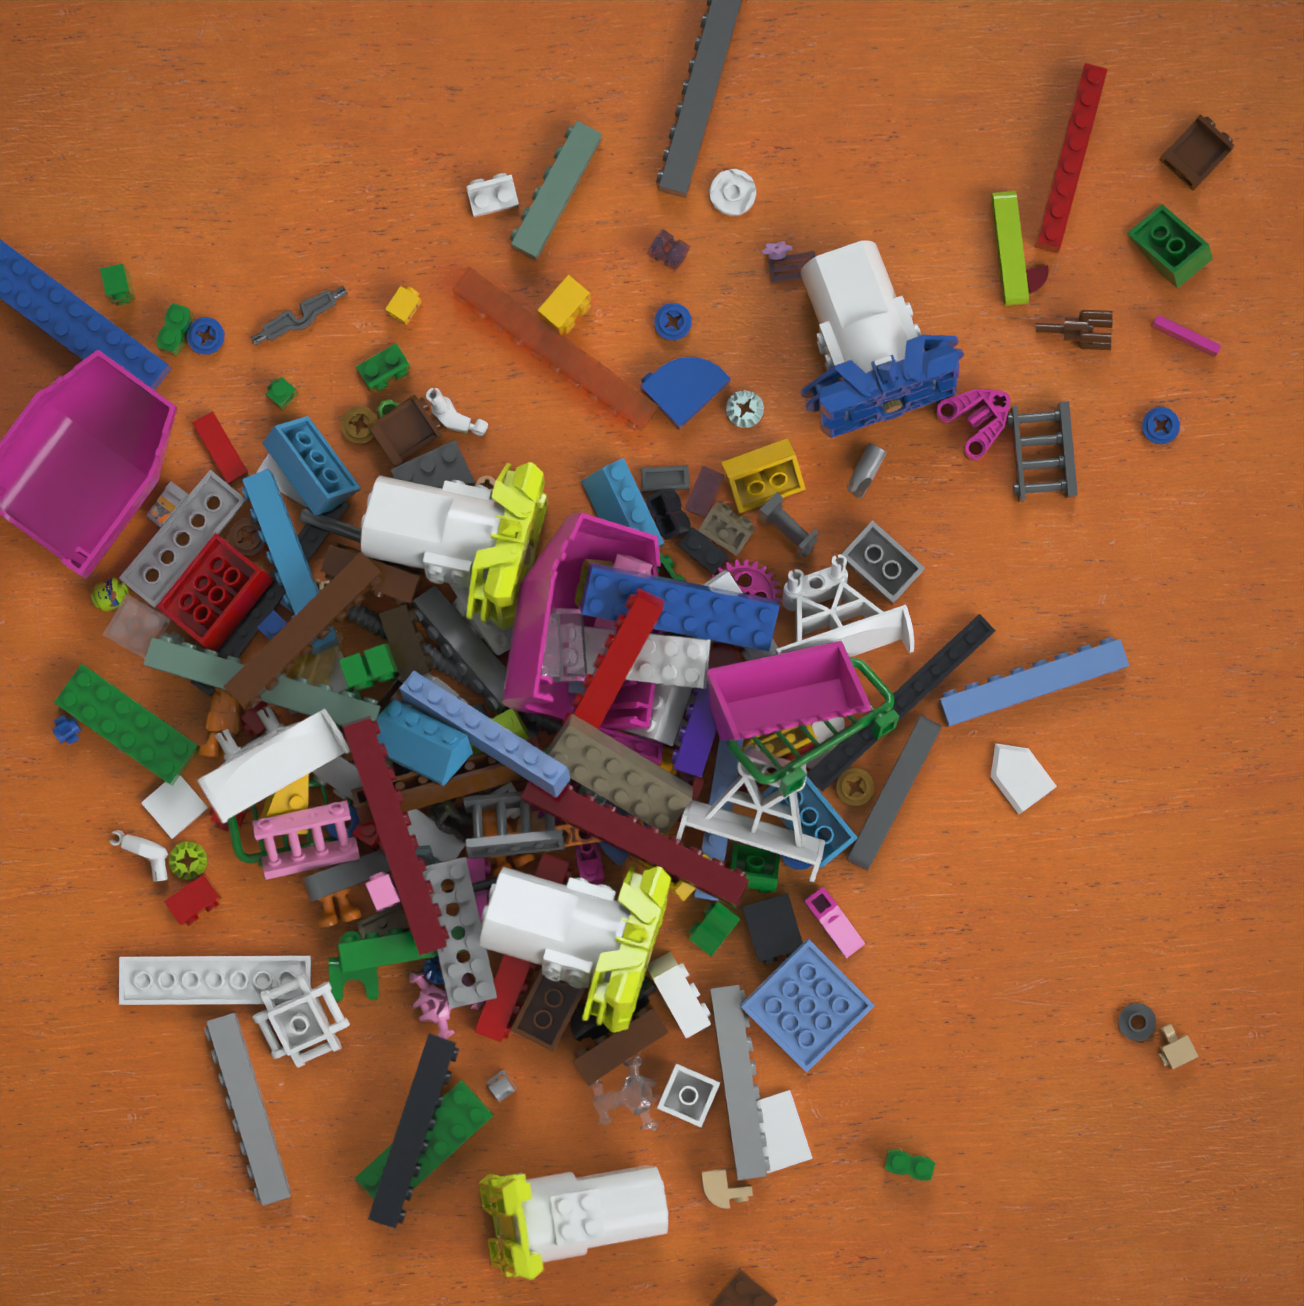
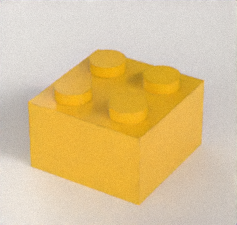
M568 275L538 309L539 319L559 336L563 332L569 333L576 324L574 322L575 318L579 314L583 316L591 307L590 292Z

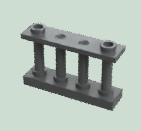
M1069 401L1059 402L1057 409L1050 412L1018 414L1017 406H1012L1007 414L1008 427H1012L1017 478V482L1013 483L1014 497H1018L1019 502H1024L1026 500V493L1061 491V493H1065L1066 499L1075 498L1078 493ZM1044 421L1059 423V432H1056V435L1020 437L1019 423ZM1050 444L1061 446L1062 455H1058V458L1022 461L1021 447ZM1059 467V470L1063 469L1064 479H1060V481L1024 484L1023 470Z
M776 492L760 509L757 520L763 526L767 523L770 525L774 524L798 547L795 553L797 559L801 555L807 557L815 548L813 545L818 541L816 538L818 531L814 529L808 534L782 509L784 498Z
M523 791L490 795L474 794L470 797H463L466 813L472 812L474 837L466 839L469 859L564 850L562 830L555 829L554 817L545 812L546 830L531 832V805L522 801L521 795ZM520 808L522 833L507 834L506 809ZM496 810L498 835L483 837L482 811Z

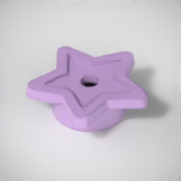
M785 241L776 244L767 243L766 249L762 250V254H768L770 259H782L787 256V251L792 250V246L786 245Z

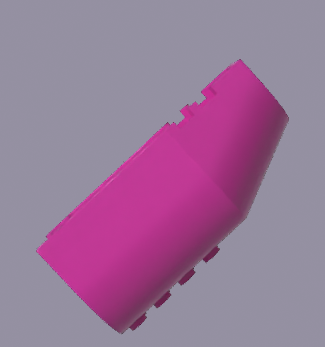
M100 350L95 351L74 366V369L62 377L60 376L50 386L37 392L0 441V515L58 556L63 564L87 579L157 485L177 407Z
M575 513L566 517L520 583L502 697L503 705L514 710L558 722L563 721L567 712L571 714L574 709L572 702L576 694H568L572 625L594 627L597 618L582 615L580 608L575 604V593L580 581L582 564L585 559L611 561L614 564L617 554L630 555L652 564L651 575L658 576L657 567L661 566L658 536L585 513ZM652 629L651 633L663 635V630ZM638 681L637 685L620 688L600 727L611 730L649 728L656 683Z

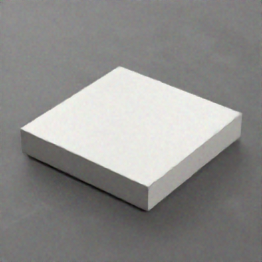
M181 775L174 785L165 782L141 802L171 839L175 838L208 809V806Z

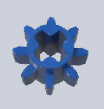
M62 715L54 720L57 726L52 728V731L61 744L67 741L71 745L80 739L77 734L82 730L73 716L67 719L66 716Z

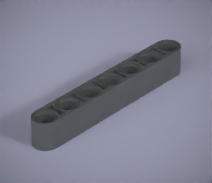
M922 715L919 717L846 861L866 871L869 870L942 725Z

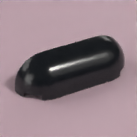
M647 976L644 977L633 1014L645 1007L650 1002L648 997L652 992H656L655 984ZM587 1002L576 1009L570 1022L571 1032L579 1042L583 1038L591 1037L592 1040L597 1039L609 1031L603 1022L601 1025L597 1024L598 1016L590 1014L587 1021L583 1020Z

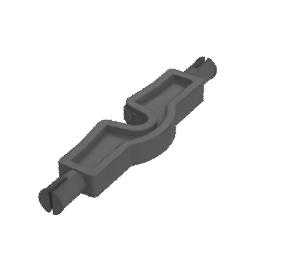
M344 286L331 293L329 290H326L317 296L302 301L300 303L304 314L302 319H296L290 310H286L274 320L263 325L264 331L254 335L251 339L256 346L266 339L274 341L290 331L306 329L316 320L318 315L336 306L335 301L348 295Z

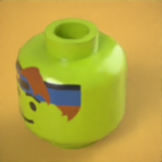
M114 577L96 583L94 590L91 592L92 601L96 608H100L105 612L125 605L126 596H128L126 584L121 583Z

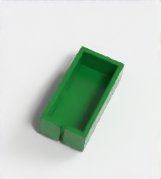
M382 644L365 650V655L362 656L360 653L339 660L348 687H354L355 690H365L376 686L374 681L377 680L378 682H388L398 678L397 673L399 671L389 644Z

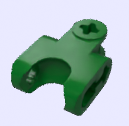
M353 930L341 936V938L355 936L356 940L362 939L361 934ZM329 957V983L332 987L330 991L337 1003L344 997L343 990L346 982L352 979L359 980L364 984L366 996L369 1000H378V967L342 973L340 972L338 957Z

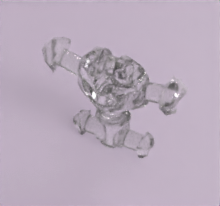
M636 1055L633 1059L624 1062V1066H629V1077H626V1081L619 1093L610 1091L608 1094H604L602 1089L604 1082L599 1080L589 1085V1088H593L595 1096L593 1106L600 1116V1120L597 1121L598 1124L609 1125L613 1119L609 1117L608 1109L613 1110L623 1105L630 1109L634 1115L639 1114L643 1123L640 1130L649 1129L656 1131L658 1121L652 1120L648 1111L651 1109V1105L660 1099L659 1094L652 1095L651 1087L656 1085V1080L639 1076V1066L643 1062L641 1057Z

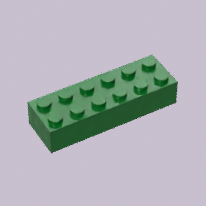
M83 664L79 666L54 701L59 707L170 785H174L199 751L200 746Z
M463 1079L444 1095L441 1108H435L433 1117H436L437 1120L433 1132L428 1130L425 1140L429 1141L426 1154H420L418 1163L422 1164L418 1178L413 1177L410 1185L414 1188L495 1115ZM392 1144L355 1177L357 1182L373 1199L375 1198Z

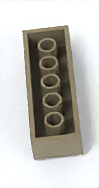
M572 713L546 750L547 755L568 767L570 778L648 825L657 828L665 835L692 799L693 786Z

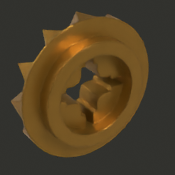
M356 406L349 409L341 420V429L344 436L355 444H365L374 439V435L369 428H362L357 435L356 426L350 424V422H359L363 416V423L368 427L369 424L378 419L371 409L364 406Z
M848 769L837 780V794L848 805H863L871 799L874 793V781L870 774L863 769ZM861 778L859 787L864 794L856 791L849 796L851 787L846 781L855 783Z

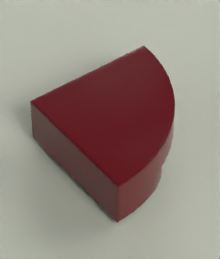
M1048 265L1026 270L1029 294L1038 291L1046 282L1049 272Z

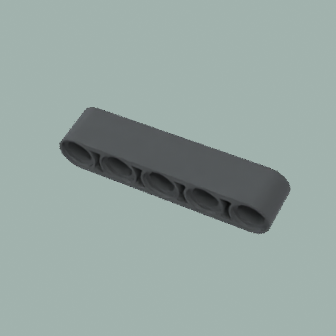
M380 849L361 856L360 859L348 861L305 877L302 881L312 902L369 881V877L380 872L390 873L391 869L386 854Z

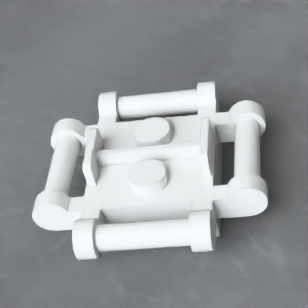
M303 973L291 982L269 991L267 989L260 993L267 1010L256 1013L252 1018L255 1024H259L272 1050L270 1053L273 1059L286 1054L288 1056L291 1055L295 1065L299 1068L311 1059L333 1050L335 1052L342 1048L335 1033L348 1027L350 1023L347 1017L344 1018L331 993L332 987L329 982H325L312 989L308 977ZM301 987L303 994L275 1005L273 999ZM320 995L323 996L335 1020V1023L331 1025L328 1022V1016L320 1000L316 998ZM267 1019L270 1020V1022H271V1024H272V1026H273L275 1032L277 1033V1035H278V1037H279V1039H280V1041H281V1043H282L283 1046H280V1044H279L277 1038L275 1037V1035H274V1033H273V1031H272V1029H271V1027H270V1025H269ZM325 1039L328 1041L302 1054L299 1052Z

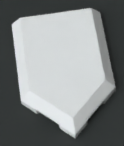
M995 743L990 777L1018 815L1057 787L1029 748Z

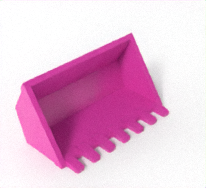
M842 641L706 670L709 683L710 709L721 741L749 738L755 735L772 733L773 731L790 729L796 726L812 724L813 722L872 710Z

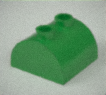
M734 843L730 870L733 871L736 868L747 874L746 878L749 879L747 888L757 889L761 893L776 892L780 854L751 845Z

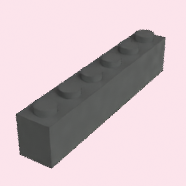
M433 586L414 599L411 608L415 609L418 618L416 622H420L426 629L429 638L435 640L441 646L442 653L447 658L452 659L456 664L458 672L469 679L472 688L477 693H481L492 711H496L500 715L509 710V707L502 704L507 669L436 586Z

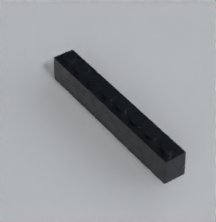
M431 1033L427 1036L368 1220L392 1228H396L398 1223L403 1224L407 1210L403 1209L405 1200L410 1201L414 1187L410 1185L413 1177L418 1178L422 1164L418 1163L420 1154H426L429 1141L425 1139L428 1130L433 1132L437 1120L436 1117H433L436 1107L441 1108L444 1094H441L443 1084L448 1085L452 1071L448 1069L451 1061L456 1062L460 1048H456L457 1042Z

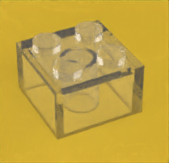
M126 594L102 635L145 659L152 637L159 639V636L163 635L171 619Z

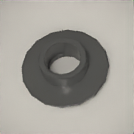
M1135 1003L1123 1009L1118 1023L1125 1037L1133 1041H1142L1150 1037L1154 1032L1156 1018L1151 1008L1144 1004ZM1140 1015L1143 1017L1144 1025L1141 1029H1135L1131 1026L1133 1016Z

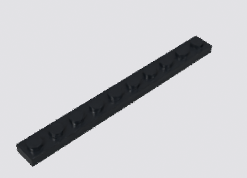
M344 501L332 511L322 515L339 521L350 505ZM306 523L298 534V539L309 563L331 532ZM276 566L269 574L274 581L217 650L219 658L227 660L228 656L239 659L258 633L259 629L257 627L277 607L283 594L286 593L284 586H280L275 577V573L278 572ZM196 681L190 682L210 697L215 692V687Z
M981 614L975 617L893 693L895 703L891 710L894 709L899 715L898 721L996 631ZM874 722L839 743L807 773V777L821 792L878 741L871 733Z

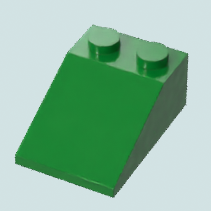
M1163 204L1127 233L1129 238L1161 275L1177 289L1213 260L1210 245Z

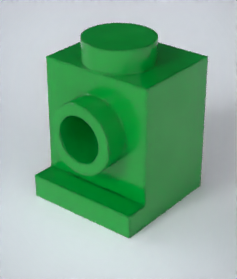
M280 377L278 380L275 379L267 387L268 392L265 395L280 409L284 410L297 396L298 391L287 380Z

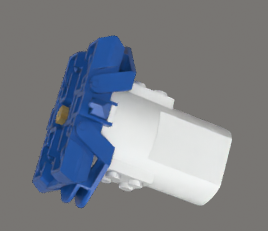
M858 241L818 255L803 266L800 274L819 322V333L816 334L818 339L817 346L820 354H825V367L827 371L800 391V394L803 398H812L805 405L807 411H820V429L824 434L834 438L880 421L885 422L897 418L911 410L956 395L957 379L959 378V360L964 356L963 350L954 348L959 342L958 337L952 335H921L918 324H913L911 317L913 316V311L910 303H905L903 296L896 297L876 243L872 241Z

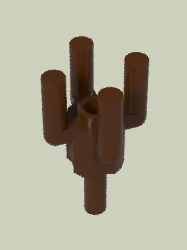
M1082 310L1079 313V318L1065 317V324L1036 323V332L1064 333V341H1078L1080 349L1111 350L1112 333H1093V327L1112 328L1113 311Z

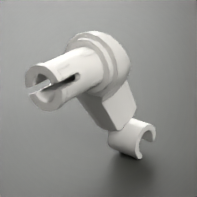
M431 388L427 391L426 398L432 404V413L447 429L466 434L468 430H471L477 436L485 434L488 428L486 421L478 419L475 425L471 424V418L457 413L451 400L448 397H444L438 388H435V390Z
M121 830L112 832L119 836V842L111 839V845L121 844L122 849L150 861L154 882L168 879L165 858H167L168 853L164 847L141 837L128 834L125 836Z

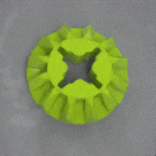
M183 842L176 845L170 853L169 865L172 872L179 878L186 880L199 877L206 869L207 855L199 844ZM186 850L190 857L198 858V860L190 864V871H188L186 864L178 863V861L185 858Z

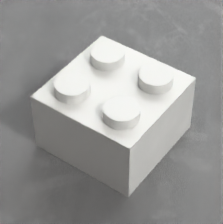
M676 1063L657 1108L702 1127L720 1082Z

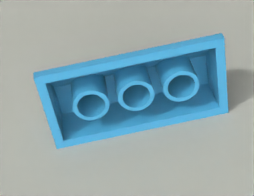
M309 416L274 426L262 443L315 516L332 511L361 489Z
M624 458L599 469L581 481L598 518L658 536L659 548L664 546V541Z
M394 699L378 716L377 722L381 734H378L377 737L380 744L385 743L389 755L386 758L442 786L449 781L473 753L466 734Z
M807 777L804 788L797 792L802 834L825 840L819 866L822 868L858 839V837ZM771 785L761 793L763 799L779 790V788ZM789 796L778 802L791 807ZM779 817L789 830L794 831L792 820Z

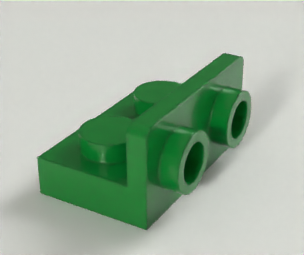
M395 343L359 364L356 368L371 392L373 390L379 392L388 386L387 382L392 379L400 380L407 376L411 366L398 344Z

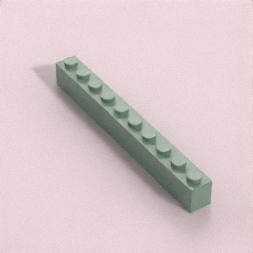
M162 635L159 636V639L152 637L143 664L159 671L225 691L227 690L223 686L245 666L240 664L241 659L228 656L227 660L219 658L218 652L205 649L204 653L196 651L195 645L182 642L181 646L173 644L174 639ZM285 673L278 679L279 684L273 690H267L260 696L262 698L261 702L307 716H312L325 709L334 723L340 726L367 716H371L372 721L377 720L382 711V708L377 705L378 701L367 697H364L363 701L354 699L355 694L343 690H341L340 694L331 692L332 687L320 683L318 687L308 685L309 680L297 676L295 680L286 678Z

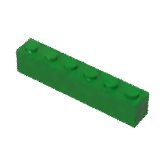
M402 927L389 929V934L379 936V932L366 933L363 939L356 940L355 936L343 937L340 943H336L339 968L342 973L438 956L437 950L419 956L411 930L403 931ZM453 927L451 936L456 940L461 939L464 936L463 927ZM461 949V950H459L458 952H463V951H467V950H466V949Z

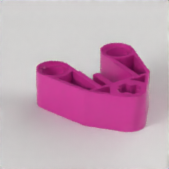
M975 389L945 399L938 404L935 415L937 420L944 424L954 421L960 415H964L980 402H982L983 406L966 417L970 426L975 429L990 417H993L994 420L979 430L965 444L963 453L968 460H980L1003 430L1010 406V397L1006 392ZM994 398H996L997 400L1002 399L1004 401L1002 406L1004 407H1001L1000 405L994 406V402L996 401ZM949 406L953 411V415L950 417L943 416L940 410L941 407ZM978 444L981 448V453L978 455L971 454L969 445Z

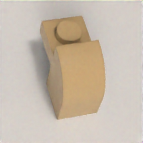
M725 1168L701 1171L705 1194L718 1207L730 1208L729 1199L734 1198V1202L748 1201V1196H753L751 1185L728 1187Z

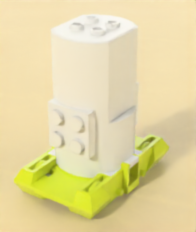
M644 1165L575 1178L572 1172L527 1180L523 1173L506 1176L488 1174L479 1182L483 1210L492 1215L496 1237L488 1239L491 1265L501 1269L502 1276L505 1277L521 1276L534 1279L543 1271V1262L586 1255L587 1249L590 1247L662 1235L668 1232V1208L664 1184L658 1168L654 1166Z

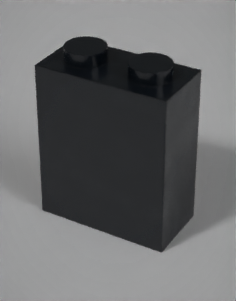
M788 893L742 907L758 962L763 961L764 965L778 961L777 956L784 954L788 958L803 943Z

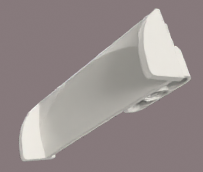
M838 554L837 561L836 556L832 558V567L805 576L799 569H794V575L792 570L789 572L788 582L784 585L782 603L787 610L795 611L796 642L775 649V655L842 641L848 656L852 657L902 640L908 653L914 652V633L911 618L906 605L883 612L847 584V558ZM835 598L831 610L818 604ZM860 615L865 617V619L845 626L841 624L845 620ZM828 626L831 629L830 631L802 640V635Z
M268 705L264 707V710L260 709L256 712L267 731L264 735L242 747L236 745L228 728L222 731L226 741L220 732L215 735L225 753L223 755L225 762L218 769L198 779V782L220 822H227L228 818L336 757L351 752L341 732L325 709L303 721L285 726L278 722L271 706Z
M754 744L748 745L744 753L761 773L765 775L771 774L767 771V768H776L775 765L764 753L760 752L757 745L755 749L753 748ZM773 756L782 767L791 762ZM738 762V772L740 775L712 805L691 799L684 810L676 838L681 840L684 827L687 825L813 864L809 881L814 882L822 859L825 840L802 834L797 792L802 790L806 783V764L801 766L802 770L806 773L803 786L788 795L790 807L778 803L785 799L778 790L763 799L755 779ZM781 779L769 785L779 788ZM744 782L750 794L738 791ZM727 801L756 809L757 813L755 819L721 809V807ZM762 812L792 820L794 831L760 821Z

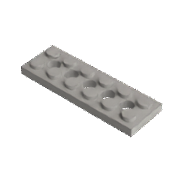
M209 470L122 573L119 579L156 609L159 602L215 533L218 535L247 500L212 470ZM218 497L220 499V506L214 510L209 509L207 506L209 498ZM196 515H202L205 518V523L200 528L192 525V519ZM181 533H187L190 537L189 543L185 546H180L177 543V536ZM166 551H171L174 554V560L170 564H165L161 560L162 554ZM150 569H156L159 572V578L155 582H149L146 579V574Z
M466 857L427 865V871H424L423 874L426 881L431 880L435 892L431 894L433 904L437 902L439 904L442 916L438 917L441 926L446 925L450 939L446 940L447 947L437 950L449 1008L452 1009L497 998L487 950L480 947L479 943L482 927ZM445 879H451L454 883V888L449 893L441 890V883ZM451 902H455L459 906V912L455 916H449L446 913V906ZM455 926H461L464 929V936L459 940L451 936V930ZM461 949H466L470 954L469 960L465 963H460L456 959V954ZM465 973H472L474 975L475 981L473 985L464 986L461 979Z

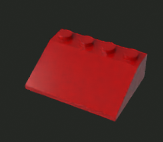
M215 533L156 607L207 649L217 652L274 579Z

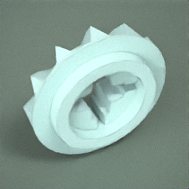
M747 390L735 392L729 398L726 406L729 420L734 425L742 428L756 425L761 420L764 412L761 398L755 392ZM748 400H750L749 409H751L752 412H754V414L751 412H746L742 417H740L741 408H739L738 405H736V403L739 405H745V403L748 402Z

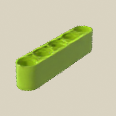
M1015 190L991 193L1004 305L1028 304L1029 292L1017 194Z

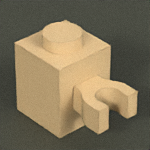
M1171 1024L1160 1028L1168 1042L1159 1047L1161 1053L1158 1055L1164 1067L1169 1066L1170 1069H1175L1199 1057L1188 1035H1182L1177 1038Z

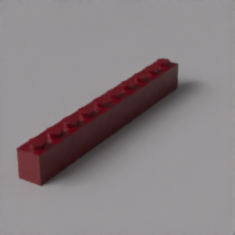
M367 716L343 724V729L419 956L447 947L446 940L450 939L446 925H440L438 917H441L442 913L438 902L433 904L431 894L435 892L431 880H425L423 872L427 871L423 857L418 858L415 850L419 848L415 834L410 835L407 827L412 824L408 812H402L400 803H403L404 800L400 788L396 790L392 781L396 780L393 767H387L385 758L389 757L385 743H379L377 735L381 734L378 722L377 720L372 721L371 716Z
M531 781L525 787L521 795L523 802L654 868L661 867L666 874L734 908L738 907L749 885V879L746 878L747 874L736 868L732 871L724 867L725 863L714 857L710 860L703 856L704 852L692 846L688 849L681 845L682 841L673 836L666 838L660 835L661 831L651 825H648L646 828L638 824L639 820L628 814L624 817L617 813L618 809L606 803L602 806L596 803L597 799L587 793L580 795L574 792L575 788L569 784L563 788L557 797L549 794Z

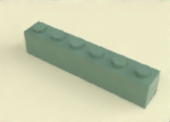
M579 121L574 126H569L564 136L567 138L564 146L559 145L553 158L556 159L554 165L547 167L543 175L545 181L542 187L537 186L531 199L534 200L532 206L525 208L521 216L523 222L520 228H515L509 239L512 241V249L535 261L538 260L602 140V133Z

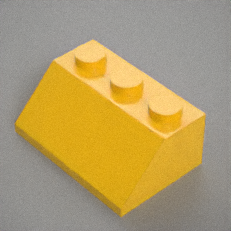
M788 438L721 462L739 514L764 505L776 492L784 498L806 490L796 454Z

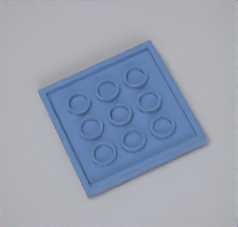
M809 938L740 1004L741 1008L805 1072H808L875 1006Z

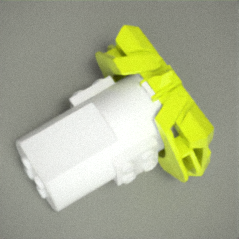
M532 462L517 467L516 471H512V464L507 463L495 482L493 493L485 486L475 485L473 487L459 480L445 481L443 489L379 476L373 485L372 492L368 496L366 514L363 515L361 521V552L366 557L425 569L426 577L433 583H451L454 587L460 589L470 587L467 619H473L475 614L478 613L481 614L480 618L484 623L489 619L500 630L511 628L514 626L519 586L533 566L536 548L548 507L547 495L543 492L545 485L544 473Z
M631 864L623 882L618 901H616V891H613L612 888L602 884L598 886L590 884L583 878H569L566 886L503 867L498 875L496 884L491 886L488 906L485 905L482 913L480 947L542 965V974L546 975L547 979L552 981L563 980L569 982V985L575 988H588L590 980H592L583 1020L587 1021L590 1014L598 1016V1025H601L603 1022L611 1032L615 1033L626 1030L635 1011L637 998L659 929L662 925L671 878L661 867L645 869L643 874L635 872L636 866Z

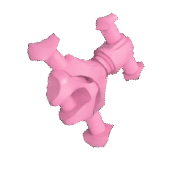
M411 972L409 982L417 983L422 990L419 999L413 1004L414 1009L420 1007L424 1014L418 1018L419 1021L437 1023L440 1032L437 1036L447 1039L455 1034L453 1030L449 1031L446 1021L450 1019L451 1011L446 990L439 989L434 984L429 985L424 978V972ZM467 973L462 976L461 981L464 986L473 985L474 982L470 980ZM485 1001L471 1004V1009L479 1010L485 1004Z

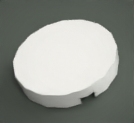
M729 169L719 173L713 179L710 187V200L714 208L727 216H740L753 206L756 198L754 181L747 173L738 169Z

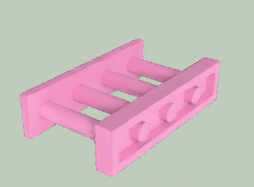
M335 802L329 805L252 821L255 839L264 838L268 856L261 857L265 879L360 859L356 837L348 838L344 821L351 819L348 802ZM335 823L339 840L324 843L321 826ZM311 828L315 846L301 848L297 831ZM287 833L291 851L277 854L273 836Z

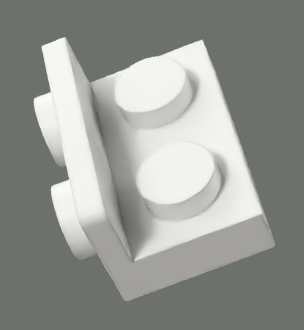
M506 173L494 175L492 180L476 179L466 186L474 217L519 206L512 175L507 176Z

